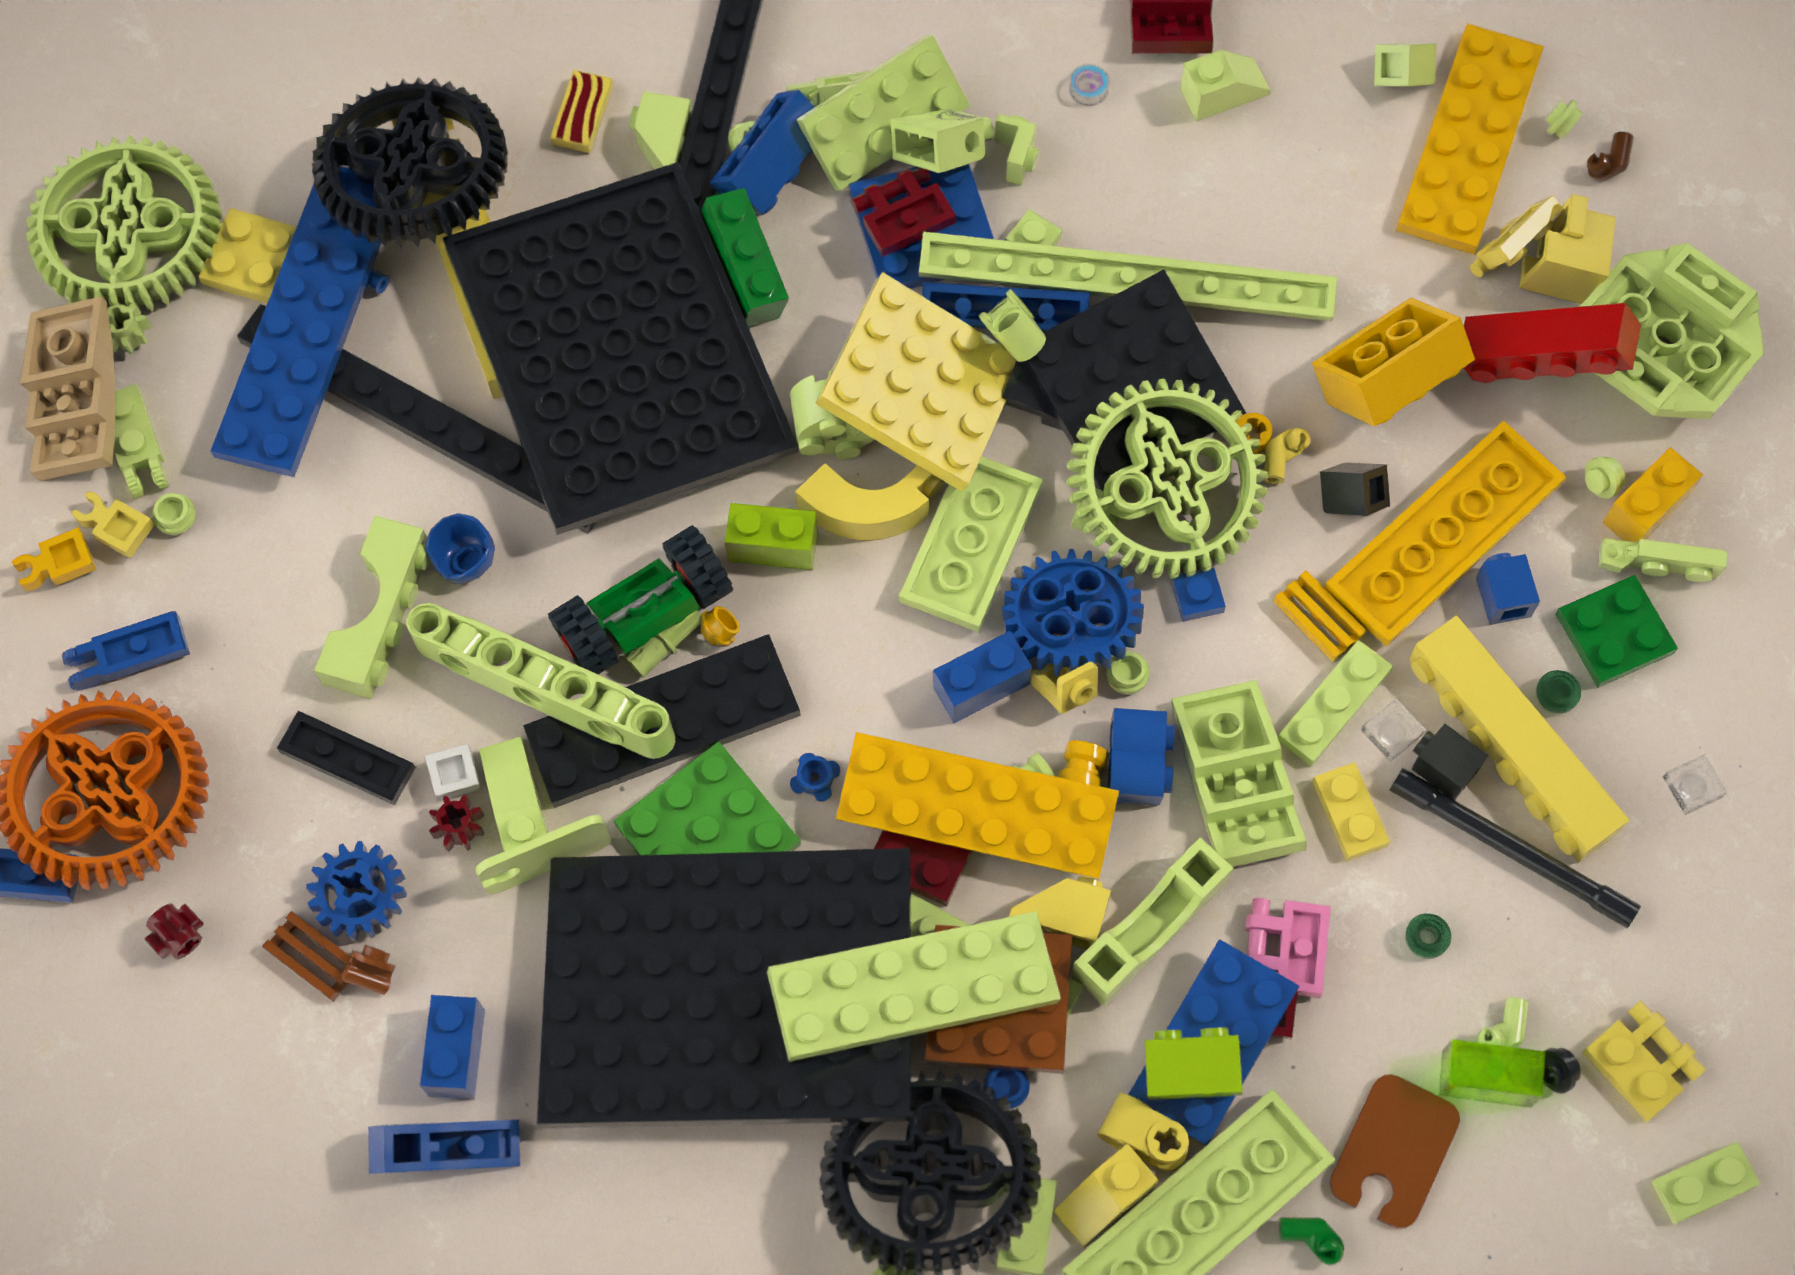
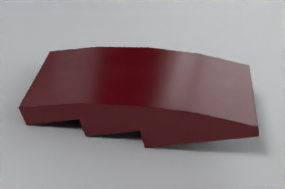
M1130 0L1132 54L1212 53V0Z

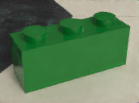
M745 188L707 197L700 214L748 327L779 319L789 300V296Z

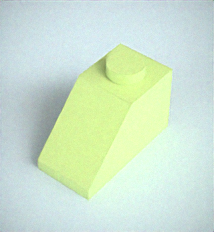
M1218 50L1185 62L1183 66L1180 90L1196 121L1270 95L1271 90L1254 58L1225 50Z
M643 91L639 107L633 106L630 116V130L635 131L638 148L654 169L676 162L680 164L692 116L691 99Z

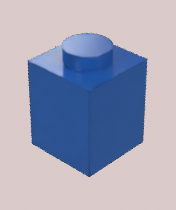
M1500 553L1489 557L1486 562H1483L1476 576V581L1489 625L1532 617L1540 603V599L1526 554L1511 556L1510 553Z

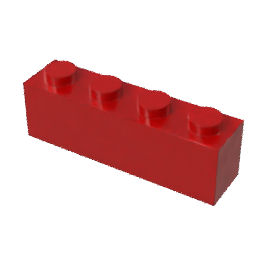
M1626 303L1466 316L1464 329L1475 360L1463 367V369L1473 381L1491 383L1495 379L1509 378L1531 380L1538 376L1552 375L1566 378L1581 373L1609 375L1615 373V371L1633 370L1641 324Z

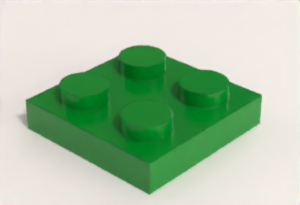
M1636 575L1564 605L1556 612L1558 620L1597 688L1674 655L1678 650L1677 645Z

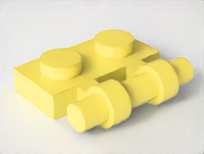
M1553 195L1531 205L1521 216L1510 220L1500 230V236L1497 239L1487 243L1477 252V259L1470 265L1471 272L1477 277H1482L1488 270H1495L1500 264L1506 263L1508 266L1515 264L1528 252L1525 245L1532 238L1538 240L1553 228L1555 224L1551 220L1563 207Z
M1640 1000L1628 1011L1640 1027L1631 1033L1618 1020L1582 1053L1641 1117L1648 1122L1684 1090L1671 1076L1680 1068L1693 1082L1706 1069L1694 1057L1697 1052L1687 1042L1683 1045L1664 1025L1667 1020L1658 1011L1653 1013ZM1649 1037L1669 1056L1663 1064H1660L1642 1045Z

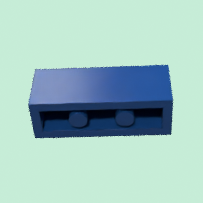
M799 90L777 93L709 184L719 194L745 188L755 214L764 215L776 205L778 201L776 196L784 185L795 179L800 172L799 165L806 155L813 152L796 119L813 109L814 106Z

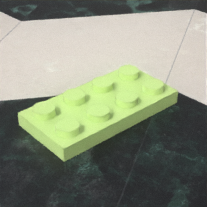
M926 35L800 116L796 121L832 187L836 191H841L849 186L848 184L854 183L893 157L891 119L944 109L962 112L970 107V104L934 35Z
M981 456L969 485L963 491L948 484L899 594V603L979 633L1042 488L1043 479Z

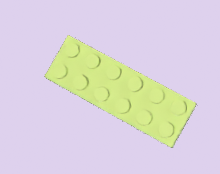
M1036 911L771 966L767 971L789 1062L1057 1004L1061 999Z
M1272 1089L1064 1267L1062 1273L1064 1275H1206L1330 1167L1336 1159L1275 1090Z

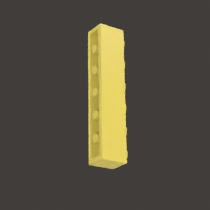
M1457 615L1415 645L1409 660L1412 662L1411 668L1416 677L1424 684L1429 683L1439 695V702L1443 709L1451 717H1458L1468 729L1467 735L1472 744L1483 752L1486 751L1496 763L1495 768L1501 779L1506 784L1514 785L1525 798L1524 803L1528 811L1537 820L1541 821L1543 819L1553 831L1555 843L1565 854H1572L1579 863L1622 831L1630 819Z

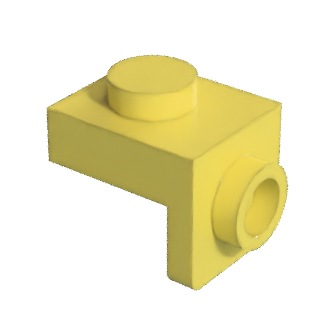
M1090 661L1070 671L1069 667H1063L1060 674L1055 676L1053 664L1048 663L1042 670L1035 669L1031 671V685L1061 714H1064L1078 706L1087 704L1091 699L1097 697L1098 667Z

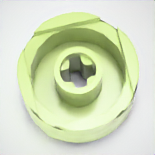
M812 375L794 385L790 391L791 407L797 441L802 455L836 454L838 459H851L860 455L861 447L875 440L815 404L827 379L815 382V377Z

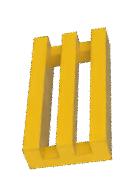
M1307 570L1296 581L1293 580L1287 585L1283 592L1280 591L1274 597L1273 602L1332 662L1336 661L1358 640L1364 637L1367 631ZM1302 588H1305L1339 622V624L1350 634V636H1348ZM1293 596L1312 614V617L1321 626H1324L1340 643L1337 647L1290 600Z

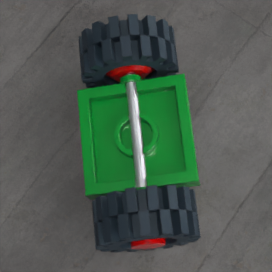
M694 525L689 526L662 543L663 550L666 552L665 555L672 564L673 573L658 558L586 602V604L577 595L548 613V618L553 628L558 633V637L576 665L599 675L619 662L613 645L606 637L607 634L627 654L633 649L645 645L651 638L670 626L679 624L688 615L698 610L699 606L701 609H705L733 592L731 580L727 577L728 574L722 567V562L718 556L716 557L713 552L714 549L707 543L704 535L700 534Z

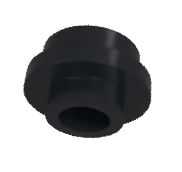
M1548 1048L1542 1051L1537 1058L1539 1079L1546 1087L1556 1093L1564 1094L1572 1090L1580 1079L1581 1068L1579 1062L1565 1048Z

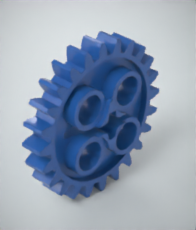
M1069 549L1067 559H1061L1056 551H1052L1051 562L1046 563L1038 556L1035 558V570L1023 565L1021 567V579L1011 578V591H1005V606H1002L1005 633L1008 631L1012 632L1028 660L1035 656L1037 657L1038 670H1042L1050 663L1053 664L1054 675L1058 676L1063 667H1069L1070 671L1090 661L1094 664L1100 663L1109 670L1111 669L1112 655L1124 660L1126 647L1134 648L1136 646V634H1141L1144 604H1141V590L1134 589V577L1132 575L1122 578L1123 567L1120 564L1109 569L1106 556H1103L1098 562L1092 561V552L1090 550L1084 554L1082 559L1076 558L1074 549ZM1083 589H1091L1093 591H1083ZM1042 599H1050L1051 601H1041V600H1042ZM1102 623L1105 626H1095L1094 624ZM1057 633L1064 634L1063 636H1053V634Z

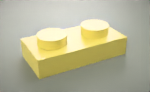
M1355 762L1314 776L1312 783L1346 862L1388 847L1390 840Z

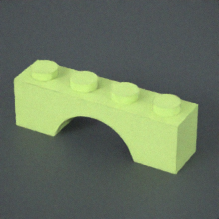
M374 516L360 555L367 569L379 579V597L375 607L363 621L347 629L329 631L314 669L323 686L372 699L376 687H381L384 684L388 673V662L386 660L391 647L396 648L402 637V618L406 608L411 609L416 601L418 593L416 582L420 571H425L431 561L425 552L427 536L423 528Z
M1200 837L1167 870L1160 882L1136 909L1117 926L1105 931L1074 962L1072 976L1079 983L1083 984L1084 988L1105 1007L1229 882L1233 867Z

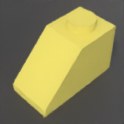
M1083 876L1078 877L1077 880L1066 878L1012 907L1009 917L1036 911L1043 933L1072 935V946L1087 950L1099 938L1111 890L1103 888V883L1093 878Z
M1127 1143L1093 1171L1053 1212L1084 1248L1152 1192L1156 1187L1158 1179Z

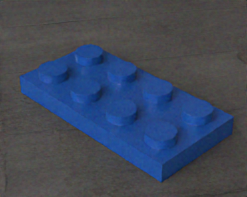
M1219 939L1166 1030H1182V1038L1201 1037L1200 1030L1205 1028H1228L1229 1036L1239 1035L1243 1085L1299 989V985ZM1146 1065L1128 1094L1142 1101L1154 1111L1178 1122L1185 1128L1188 1136L1205 1146L1209 1144L1236 1097L1221 1096L1149 1100Z

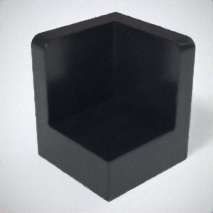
M1341 463L1320 471L1322 503L1325 513L1367 516L1390 506L1387 464Z

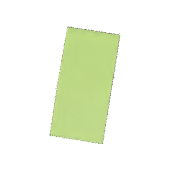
M1257 680L1172 698V707L1184 754L1212 848L1232 867L1306 851L1307 840L1294 807V793L1281 760L1282 748Z

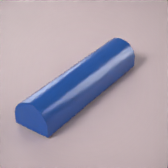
M923 282L922 296L971 327L986 329L988 328L981 321L979 315L982 312L988 314L1007 298L1006 292L1010 289L1014 291L1035 317L1034 321L1039 328L1046 331L1089 308L1090 293Z

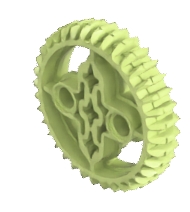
M128 135L123 144H120L119 140L112 136L111 143L108 146H104L97 140L96 149L88 151L81 146V156L74 159L67 155L68 164L64 168L54 165V172L56 174L54 178L43 177L46 189L35 190V197L38 202L29 204L30 212L33 215L26 218L27 226L30 229L26 232L27 241L30 244L28 247L29 253L35 262L34 266L42 274L45 283L51 286L61 298L66 297L69 303L102 296L107 301V308L116 305L117 302L119 305L129 307L134 302L138 308L145 305L147 309L153 311L154 302L160 299L163 303L169 305L168 295L173 292L183 297L182 286L185 283L195 286L196 279L194 274L204 271L206 266L203 261H206L207 258H212L214 253L211 248L213 244L219 242L217 234L222 226L220 222L222 211L219 207V197L216 191L213 190L214 186L210 178L206 176L203 168L198 163H194L192 157L187 153L182 155L175 145L168 149L166 143H163L161 140L153 145L146 136L138 144L134 138ZM143 170L157 171L180 181L192 198L195 213H186L183 207L170 199L153 198V182ZM104 177L101 198L72 200L87 185ZM171 222L166 227L160 228L163 224ZM89 223L87 226L80 228L82 225ZM55 238H63L68 245L80 252L96 253V269L102 279L108 283L90 281L68 270L59 258L55 246ZM181 248L167 264L157 271L144 276L147 254L149 252H172Z
M1164 378L1159 379L1156 383L1155 391L1147 380L1140 384L1139 393L1132 385L1125 388L1124 398L1117 392L1113 393L1109 397L1110 405L1101 402L1097 406L1096 411L1099 416L1089 414L1085 420L1089 429L1080 428L1076 434L1082 443H1074L1070 450L1074 456L1080 459H1072L1067 464V469L1078 473V475L1068 478L1067 486L1080 488V491L1072 493L1069 501L1074 504H1083V507L1074 513L1076 519L1088 517L1090 521L1082 528L1083 533L1090 534L1093 530H1096L1099 536L1093 541L1094 547L1098 548L1106 542L1110 548L1106 551L1105 556L1111 559L1119 552L1123 555L1120 560V565L1123 568H1126L1132 560L1136 561L1135 572L1139 575L1143 574L1147 566L1150 565L1153 578H1159L1163 573L1164 567H1166L1169 578L1176 579L1179 576L1180 566L1183 573L1190 577L1196 573V565L1200 570L1207 572L1212 568L1211 560L1218 565L1223 564L1227 560L1225 552L1234 555L1239 551L1240 548L1236 541L1245 543L1249 540L1250 534L1247 529H1254L1259 524V521L1253 514H1260L1265 508V505L1257 499L1265 497L1268 489L1256 483L1264 481L1268 477V472L1256 469V466L1261 465L1265 461V455L1253 454L1252 452L1260 445V439L1253 438L1248 440L1246 438V435L1252 430V424H1245L1240 428L1236 422L1242 416L1241 411H1234L1230 416L1225 411L1229 405L1228 399H1223L1218 405L1213 403L1212 400L1215 397L1214 390H1209L1204 397L1199 396L1200 389L1198 383L1192 384L1188 392H1184L1183 381L1176 380L1171 390H1169ZM1172 407L1193 413L1212 425L1224 437L1230 447H1226L1220 441L1211 438H1200L1181 445L1170 422L1162 416L1148 412L1146 408ZM1131 415L1133 421L1126 430L1125 445L1133 465L1112 474L1104 485L1103 498H1098L1094 484V466L1098 450L1108 432L1122 419ZM1145 434L1149 438L1156 437L1158 443L1156 445L1153 442L1145 443L1143 437ZM1207 455L1214 462L1215 470L1207 472L1201 469L1198 465L1197 456ZM1235 459L1240 473V494L1236 509L1223 530L1205 543L1202 536H1204L1209 528L1211 517L1202 493L1217 487L1227 479L1231 472L1232 460ZM1145 467L1147 468V471L1149 473L1148 475L1142 473ZM1162 474L1166 477L1173 475L1175 482L1173 484L1170 481L1162 482L1160 476ZM1187 482L1194 485L1190 490L1186 484ZM1126 485L1135 489L1138 495V502L1128 503L1123 500L1119 493L1120 486ZM1108 510L1116 517L1125 520L1138 519L1154 513L1165 535L1174 542L1188 545L1189 550L1166 552L1141 546L1123 535L1110 522L1104 511ZM1180 512L1182 515L1190 514L1192 521L1190 523L1186 520L1180 522L1177 515Z

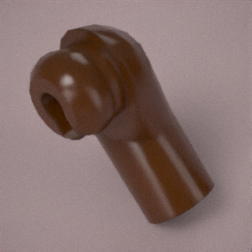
M1625 131L1616 132L1613 135L1610 153L1605 154L1602 152L1598 158L1594 153L1588 158L1587 168L1589 175L1596 180L1605 181L1625 172L1629 166L1634 140L1633 135Z

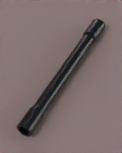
M1404 768L1401 769L1389 790L1420 809L1432 812L1587 902L1594 910L1625 928L1631 925L1641 907L1640 904L1607 885L1595 882L1441 793L1436 786Z

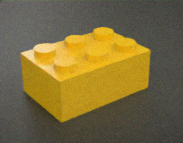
M1410 297L1312 362V366L1328 405L1376 427L1391 420L1395 413L1411 402L1425 397L1429 390L1444 380L1456 376L1463 367L1474 361L1475 358L1461 317Z

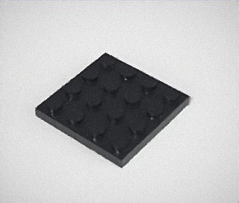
M1164 269L1043 332L1046 337L1044 346L1034 357L1024 361L1071 445L1082 443L1076 434L1080 428L1089 429L1085 420L1089 414L1099 416L1096 408L1101 402L1110 405L1109 397L1115 392L1124 398V390L1129 385L1135 387L1139 393L1140 384L1147 380L1152 385L1154 391L1159 379L1164 378L1169 390H1171L1176 380L1183 381L1184 392H1188L1192 384L1198 383L1200 389L1199 396L1204 397L1209 390H1214L1215 397L1212 402L1216 405L1223 399H1228L1229 405L1225 411L1230 416L1237 410L1241 411L1242 415L1247 414ZM1172 407L1146 408L1148 412L1162 416L1170 422L1181 445L1196 439L1207 438L1218 432L1208 422L1185 410ZM1131 415L1122 419L1108 432L1098 450L1094 466L1095 488L1103 491L1105 483L1112 474L1133 465L1125 445L1126 430L1133 421ZM1146 434L1143 437L1145 443L1153 442L1154 445L1158 443L1156 437L1149 438Z

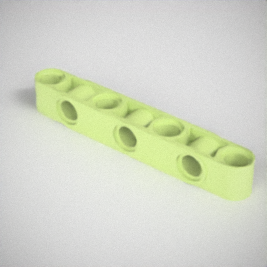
M420 604L408 613L406 626L418 652L424 657L448 667L453 672L604 741L618 744L642 756L652 759L661 758L673 749L675 734L669 715L660 704L637 695L630 689L477 620L460 616L436 604ZM435 628L433 631L425 633L427 630ZM509 660L507 664L497 666L499 663ZM576 694H584L578 699L570 700ZM650 728H660L657 732L653 734H645V732Z

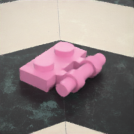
M1254 898L1252 900L1251 914L1246 916L1245 930L1249 932L1246 955L1298 984L1297 995L1320 998L1323 992L1331 906L1285 900L1282 917L1269 916L1270 900ZM1267 934L1280 935L1278 957L1265 955Z

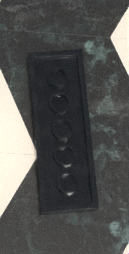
M767 634L626 687L635 694L660 704L669 715L675 734V744L673 749L661 758L652 759L642 756L618 744L604 741L551 716L523 725L552 806L556 808L703 753L717 742L724 745L801 716L771 637ZM650 728L645 732V734H653L657 732L660 728Z

